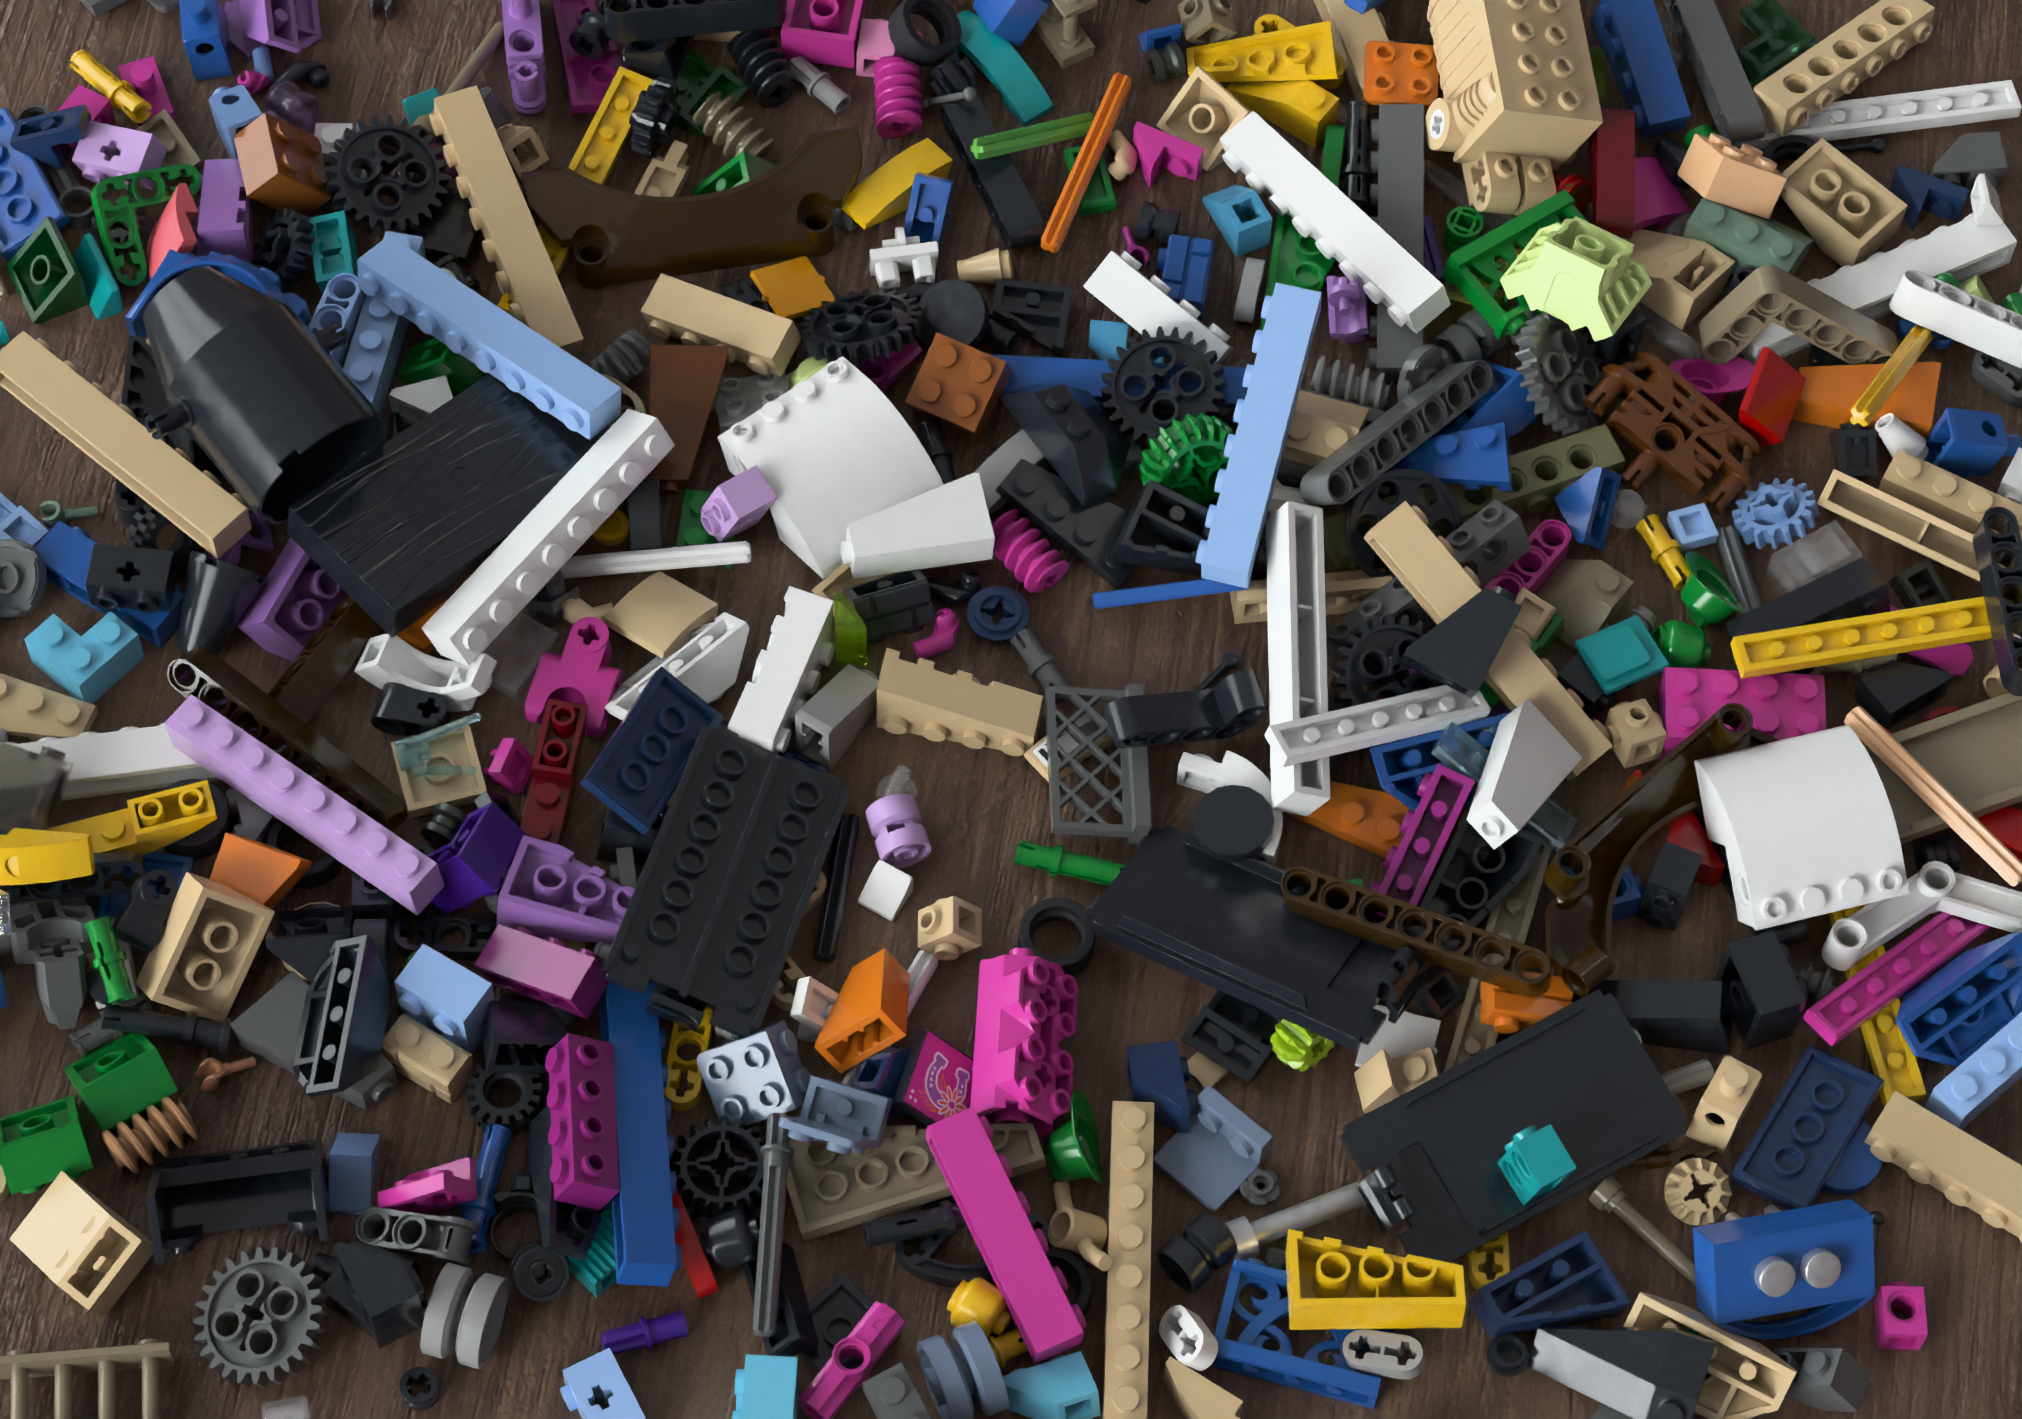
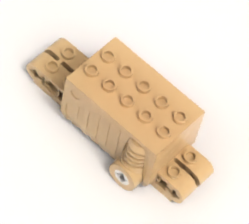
M1430 0L1427 20L1431 25L1430 32L1434 41V54L1437 58L1436 65L1440 74V87L1443 90L1444 97L1434 100L1428 109L1424 126L1426 143L1431 150L1454 152L1453 162L1462 163L1469 206L1475 207L1480 212L1519 216L1556 195L1553 171L1558 170L1561 165L1571 163L1577 154L1578 148L1603 123L1579 0Z

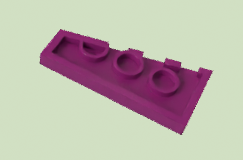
M549 0L571 114L596 113L619 67L626 68L618 55V47L615 41L610 40L608 43H605L606 46L603 54L596 59L586 58L577 53L570 45V34L576 27H579V20L585 12L600 13L593 0Z

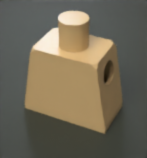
M1725 1055L1699 1102L1686 1136L1709 1148L1717 1147V1152L1723 1155L1758 1091L1763 1074L1741 1061ZM1715 1113L1719 1115L1725 1123L1716 1124L1709 1119V1117H1711L1712 1114Z

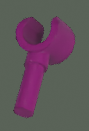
M1130 226L1123 227L1122 233L1128 253L1134 258L1142 260L1143 267L1146 269L1149 260L1148 251L1144 247L1137 246Z

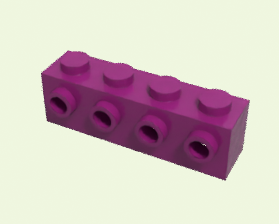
M1437 764L1433 775L1426 772L1417 791V795L1422 797L1416 811L1408 810L1400 827V831L1405 833L1399 847L1392 845L1386 856L1383 868L1388 871L1382 884L1375 882L1371 890L1420 907L1475 789V780L1440 764ZM1381 912L1371 914L1383 920L1387 917L1386 914Z
M567 1033L555 1047L549 1050L545 1061V1068L549 1072L547 1106L550 1108L551 1127L548 1134V1142L552 1145L550 1181L553 1183L554 1201L600 1210L620 1191L613 1044Z

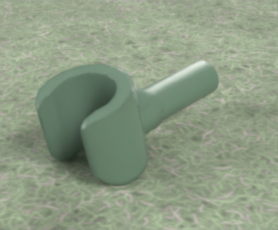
M53 500L45 501L40 505L43 514L51 516L42 518L43 523L49 529H52L58 521L66 524L67 520H73L74 518L98 515L97 506L62 509Z

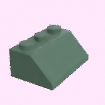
M1704 197L1687 221L1683 237L1707 242L1734 260L1735 264L1731 271L1732 274H1735L1740 268H1749L1754 271L1762 266H1775L1794 276L1815 241L1771 218L1766 219L1705 199Z

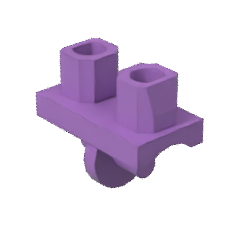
M1327 277L1329 330L1332 340L1342 338L1343 342L1347 344L1364 341L1366 334H1369L1367 294L1363 290L1364 285L1358 279L1352 282L1347 277Z

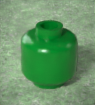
M1675 619L1668 620L1663 626L1658 625L1655 628L1652 638L1668 661L1669 667L1697 669L1699 666L1704 667L1710 656L1711 645L1706 643V634L1702 628Z

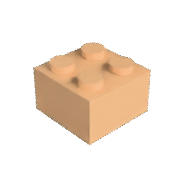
M1695 133L1677 173L1679 177L1705 199L1769 219L1787 180L1776 169L1778 164L1763 157L1761 150L1748 144H1742L1741 148L1731 146L1729 139L1715 133H1711L1709 138Z

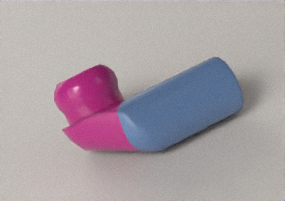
M258 47L252 51L255 69L252 72L249 70L244 71L246 77L242 74L238 76L237 84L244 85L250 95L259 94L274 79L270 50L266 47Z

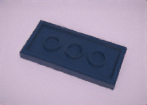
M661 666L653 674L580 784L644 835L650 830L675 792L702 726L717 728L724 716Z
M1809 1044L1732 1171L1731 1181L1789 1210L1813 1206L1882 1091L1884 1080Z

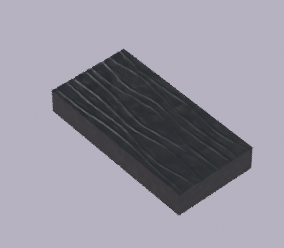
M488 374L289 506L287 534L393 638L448 600L610 427L606 426L591 440H588L578 432L571 431L563 422L548 412L541 411L533 402L518 392L511 391L503 382Z

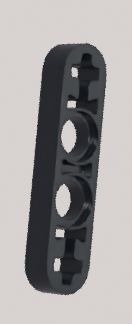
M134 851L93 853L95 871L98 874L97 879L93 882L82 883L73 878L55 881L50 886H40L38 884H26V887L8 885L6 888H0V903L129 893L133 883L147 873V864L145 859ZM124 866H131V870L134 872L133 877L125 878V874L122 872ZM105 867H110V880H105Z

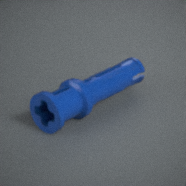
M493 1124V1126H486L484 1141L475 1168L477 1199L459 1204V1211L462 1212L460 1218L480 1225L479 1231L473 1233L469 1249L470 1253H483L487 1250L488 1242L485 1238L489 1223L497 1214L496 1204L493 1203V1195L496 1193L507 1149L513 1135L509 1128L502 1125Z

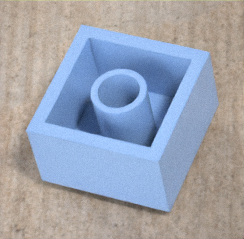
M422 944L394 981L401 1014H406L473 1054L483 1040V1029L488 1005L491 1001L495 1000L492 983L429 946Z

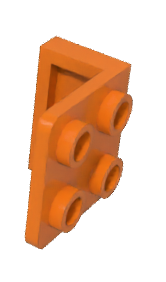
M1385 41L1367 42L1365 48L1363 101L1370 105L1424 104L1425 126V118L1430 105L1437 98L1444 97L1443 95H1438V88H1441L1440 74L1437 70V58L1434 54L1433 45Z

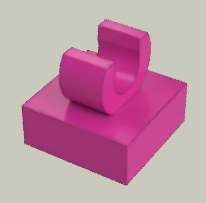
M503 738L499 748L492 750L490 753L493 758L490 768H483L482 773L491 782L499 783L509 794H522L532 773L531 768L534 757L515 738Z

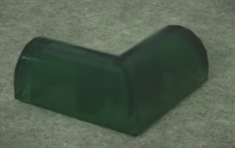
M1755 0L1740 10L1739 19L1758 37L1737 51L1746 76L1752 84L1762 82L1815 46L1817 39L1776 0Z

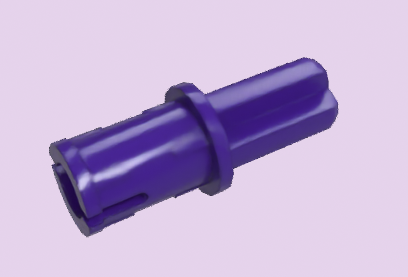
M677 1310V1312L645 1320L642 1316L639 1317V1322L604 1331L601 1333L603 1350L610 1348L613 1355L643 1347L649 1351L652 1350V1345L680 1337H688V1328L683 1311Z

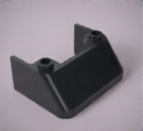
M300 1141L172 1158L161 1161L153 1167L146 1200L156 1263L165 1262L167 1249H170L171 1253H185L196 1248L195 1244L203 1239L204 1234L288 1223L289 1229L298 1231L300 1236L319 1234L320 1241L329 1240L331 1217L323 1143L320 1141Z

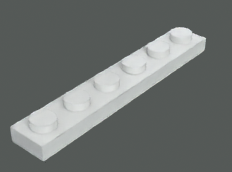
M1446 685L1270 725L1264 736L1283 768L1485 719L1490 713L1491 708L1480 690L1472 698H1469Z

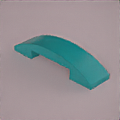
M966 9L956 14L960 21L962 34L960 43L954 51L957 55L964 52L1002 93V104L1023 127L1052 111L1054 105L1035 74L1010 43L993 34L976 14Z

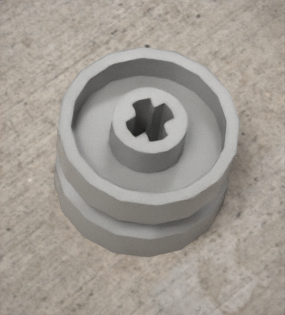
M448 1262L441 1270L428 1302L421 1331V1352L446 1359L455 1350L459 1364L483 1369L495 1349L502 1329L509 1299V1279L484 1273L475 1282L472 1268Z

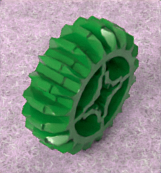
M1201 412L1194 418V416L1187 413L1182 422L1172 419V426L1168 429L1159 427L1160 436L1158 438H1149L1151 448L1141 451L1144 461L1139 464L1142 474L1140 478L1143 486L1149 480H1152L1200 505L1203 504L1209 507L1212 499L1215 497L1219 498L1220 493L1215 492V483L1219 469L1226 470L1229 458L1224 457L1227 437L1229 434L1235 435V433L1228 425H1225L1224 422L1215 416L1209 418Z

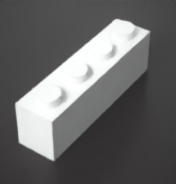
M1111 251L1083 287L1141 335L1142 330L1146 329L1151 338L1156 337L1158 326H1162L1165 336H1170L1173 328L1178 327L1181 339L1191 331L1194 335V345L1204 339L1207 343L1205 353L1213 350L1216 351L1218 359L1214 364H1222L1234 349L1226 343L1230 336L1215 323H1212L1208 328L1199 321L1197 317L1201 312L1184 298L1180 303H1177L1168 295L1172 288L1156 275H1153L1149 280L1138 270L1142 264L1126 251L1121 256Z

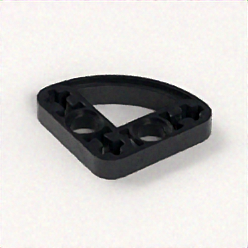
M952 1195L926 1203L920 1211L939 1207L942 1201L949 1200L951 1204L956 1203ZM1030 1208L1031 1214L1027 1215L1033 1230L1040 1228L1050 1247L1048 1221ZM945 1232L927 1235L921 1246V1256L917 1253L912 1254L911 1257L906 1256V1245L914 1247L922 1237L895 1243L897 1263L904 1270L922 1280L940 1286L957 1288L963 1280L970 1282L972 1279L980 1277L996 1285L986 1263L959 1265L934 1259L954 1234L946 1235Z

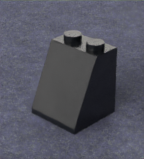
M1495 586L1494 590L1487 587L1409 646L1400 662L1472 698L1478 692L1522 608L1521 605L1515 603L1517 596L1499 586Z

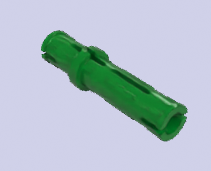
M1022 839L1019 840L1014 860L1015 865L1047 871L1049 876L1057 877L1059 874L1110 886L1126 865L1066 851L1064 846L1056 845L1054 848L1034 844Z

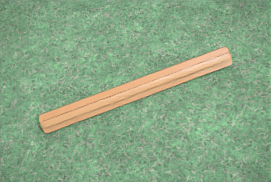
M1857 706L1846 715L1845 725L1849 726L1891 770L2011 886H2016L2022 882V862L1867 711Z

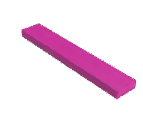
M1941 912L1809 1008L1804 1014L1803 1019L1832 1047L1990 931L1992 927Z

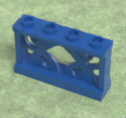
M1255 1258L1233 1259L1214 1334L1218 1342V1352L1215 1360L1209 1367L1374 1409L1382 1376H1369L1353 1371L1347 1365L1343 1354L1345 1337L1357 1329H1329L1335 1340L1316 1344L1306 1353L1304 1358L1292 1356V1348L1287 1336L1278 1327L1273 1325L1289 1315L1286 1269L1283 1271L1267 1267L1265 1262ZM1247 1286L1265 1290L1268 1294L1264 1300H1258L1253 1295L1251 1296L1253 1307L1261 1312L1257 1316L1245 1310L1240 1303L1239 1294ZM1280 1295L1287 1296L1280 1300ZM1232 1312L1248 1324L1237 1341L1225 1339ZM1379 1329V1331L1392 1333L1393 1329ZM1264 1332L1277 1340L1280 1345L1278 1351L1263 1348L1264 1343L1271 1341L1269 1337L1262 1335ZM1362 1343V1347L1359 1350L1354 1351H1370V1348L1367 1343ZM1329 1351L1340 1352V1355H1329L1334 1361L1333 1366L1319 1363L1318 1356L1322 1353Z

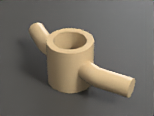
M1055 1182L1053 1184L1057 1211L1053 1214L1048 1227L1050 1243L1054 1247L1082 1255L1087 1262L1102 1271L1109 1270L1113 1265V1258L1102 1251L1107 1238L1105 1220L1100 1216L1074 1209L1069 1182Z

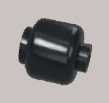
M735 1208L710 1218L705 1224L704 1232L700 1234L701 1247L709 1263L712 1265L717 1264L725 1270H731L756 1260L758 1257L760 1218L758 1216L752 1218L742 1208Z

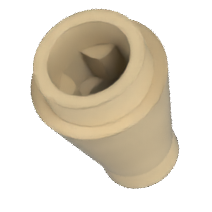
M996 248L974 257L957 261L958 276L962 281L997 284L998 278L1013 280L1010 250L1001 251L1000 248Z

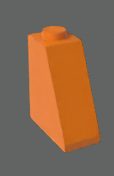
M225 833L209 880L221 883L273 909L308 872L313 861L239 834Z
M886 948L852 967L815 1041L814 1048L840 1074L906 1036L910 974Z

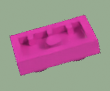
M466 1157L408 1175L404 1180L396 1182L394 1188L377 1193L378 1207L428 1214L477 1199L475 1160Z

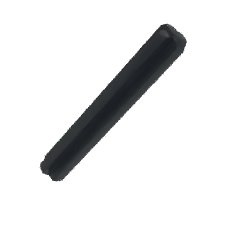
M842 814L834 836L814 946V958L820 962L831 963L836 959L860 819L855 814Z

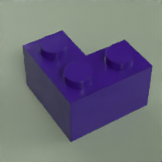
M493 801L468 814L451 843L427 855V857L437 863L444 883V887L431 900V903L443 915L458 908L464 910L472 905L477 898L483 895L490 897L497 892L504 882L503 873L506 868L511 866L523 835H527Z

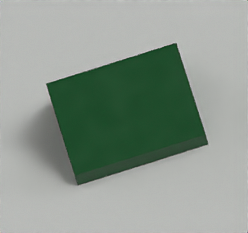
M47 216L5 266L34 324H41L89 305L81 273L53 217Z

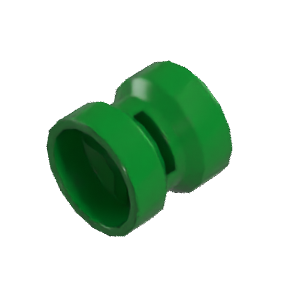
M1462 206L1451 210L1448 214L1443 237V246L1448 254L1481 237L1484 220L1479 211L1472 207Z

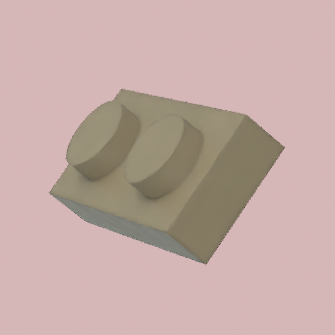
M166 109L137 129V131L152 133L166 147L167 151L161 167L189 164L194 166L199 172L204 169V162ZM179 172L180 177L170 182L174 186H178L179 183L187 182L190 177L184 178L182 172Z

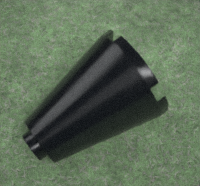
M191 551L188 559L177 647L184 650L183 654L197 647H205L218 656L264 587L267 578L222 560H213L205 554Z

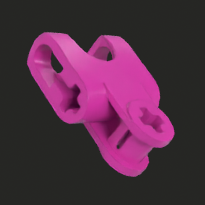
M596 617L579 619L570 629L562 655L547 651L543 652L525 702L527 722L542 725L548 699L588 704L585 735L597 739L604 737L612 716L608 713L605 706L608 702L612 701L613 695L622 684L623 671L622 669L608 666L612 656V646L609 641L608 627L602 620Z

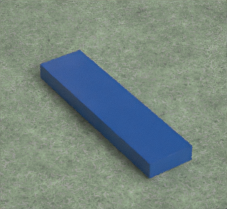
M1195 579L1095 592L1092 595L1094 607L1101 609L1247 590V588L1207 579Z

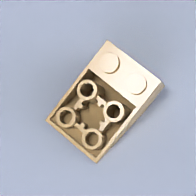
M1643 229L1633 232L1631 239H1624L1634 244L1630 258L1644 264L1652 281V285L1639 302L1681 330L1721 295L1735 264L1734 260L1701 240Z
M64 1171L60 1172L10 1237V1240L57 1286L87 1310L105 1316L154 1253L153 1242Z

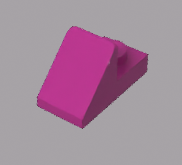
M1136 122L1133 134V147L1137 151L1138 163L1148 187H1152L1162 168L1169 170L1176 176L1187 177L1197 181L1203 170L1204 148L1141 122Z

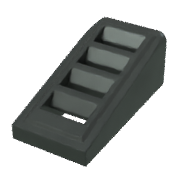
M1929 558L1897 574L1888 581L1897 597L1907 609L1954 601ZM1919 578L1923 585L1914 589L1911 582ZM1929 591L1933 597L1921 602L1918 596Z

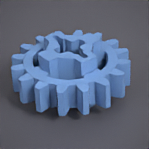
M1778 478L1773 480L1772 485L1760 482L1757 491H1745L1747 499H1737L1736 505L1738 509L1732 511L1734 525L1739 537L1743 536L1744 542L1747 545L1755 541L1758 549L1763 548L1766 543H1771L1773 549H1777L1779 542L1792 545V538L1794 536L1806 537L1804 528H1814L1816 526L1814 518L1819 517L1818 505L1813 490L1808 491L1807 485L1804 482L1796 486L1792 478L1786 481L1785 484H1780Z

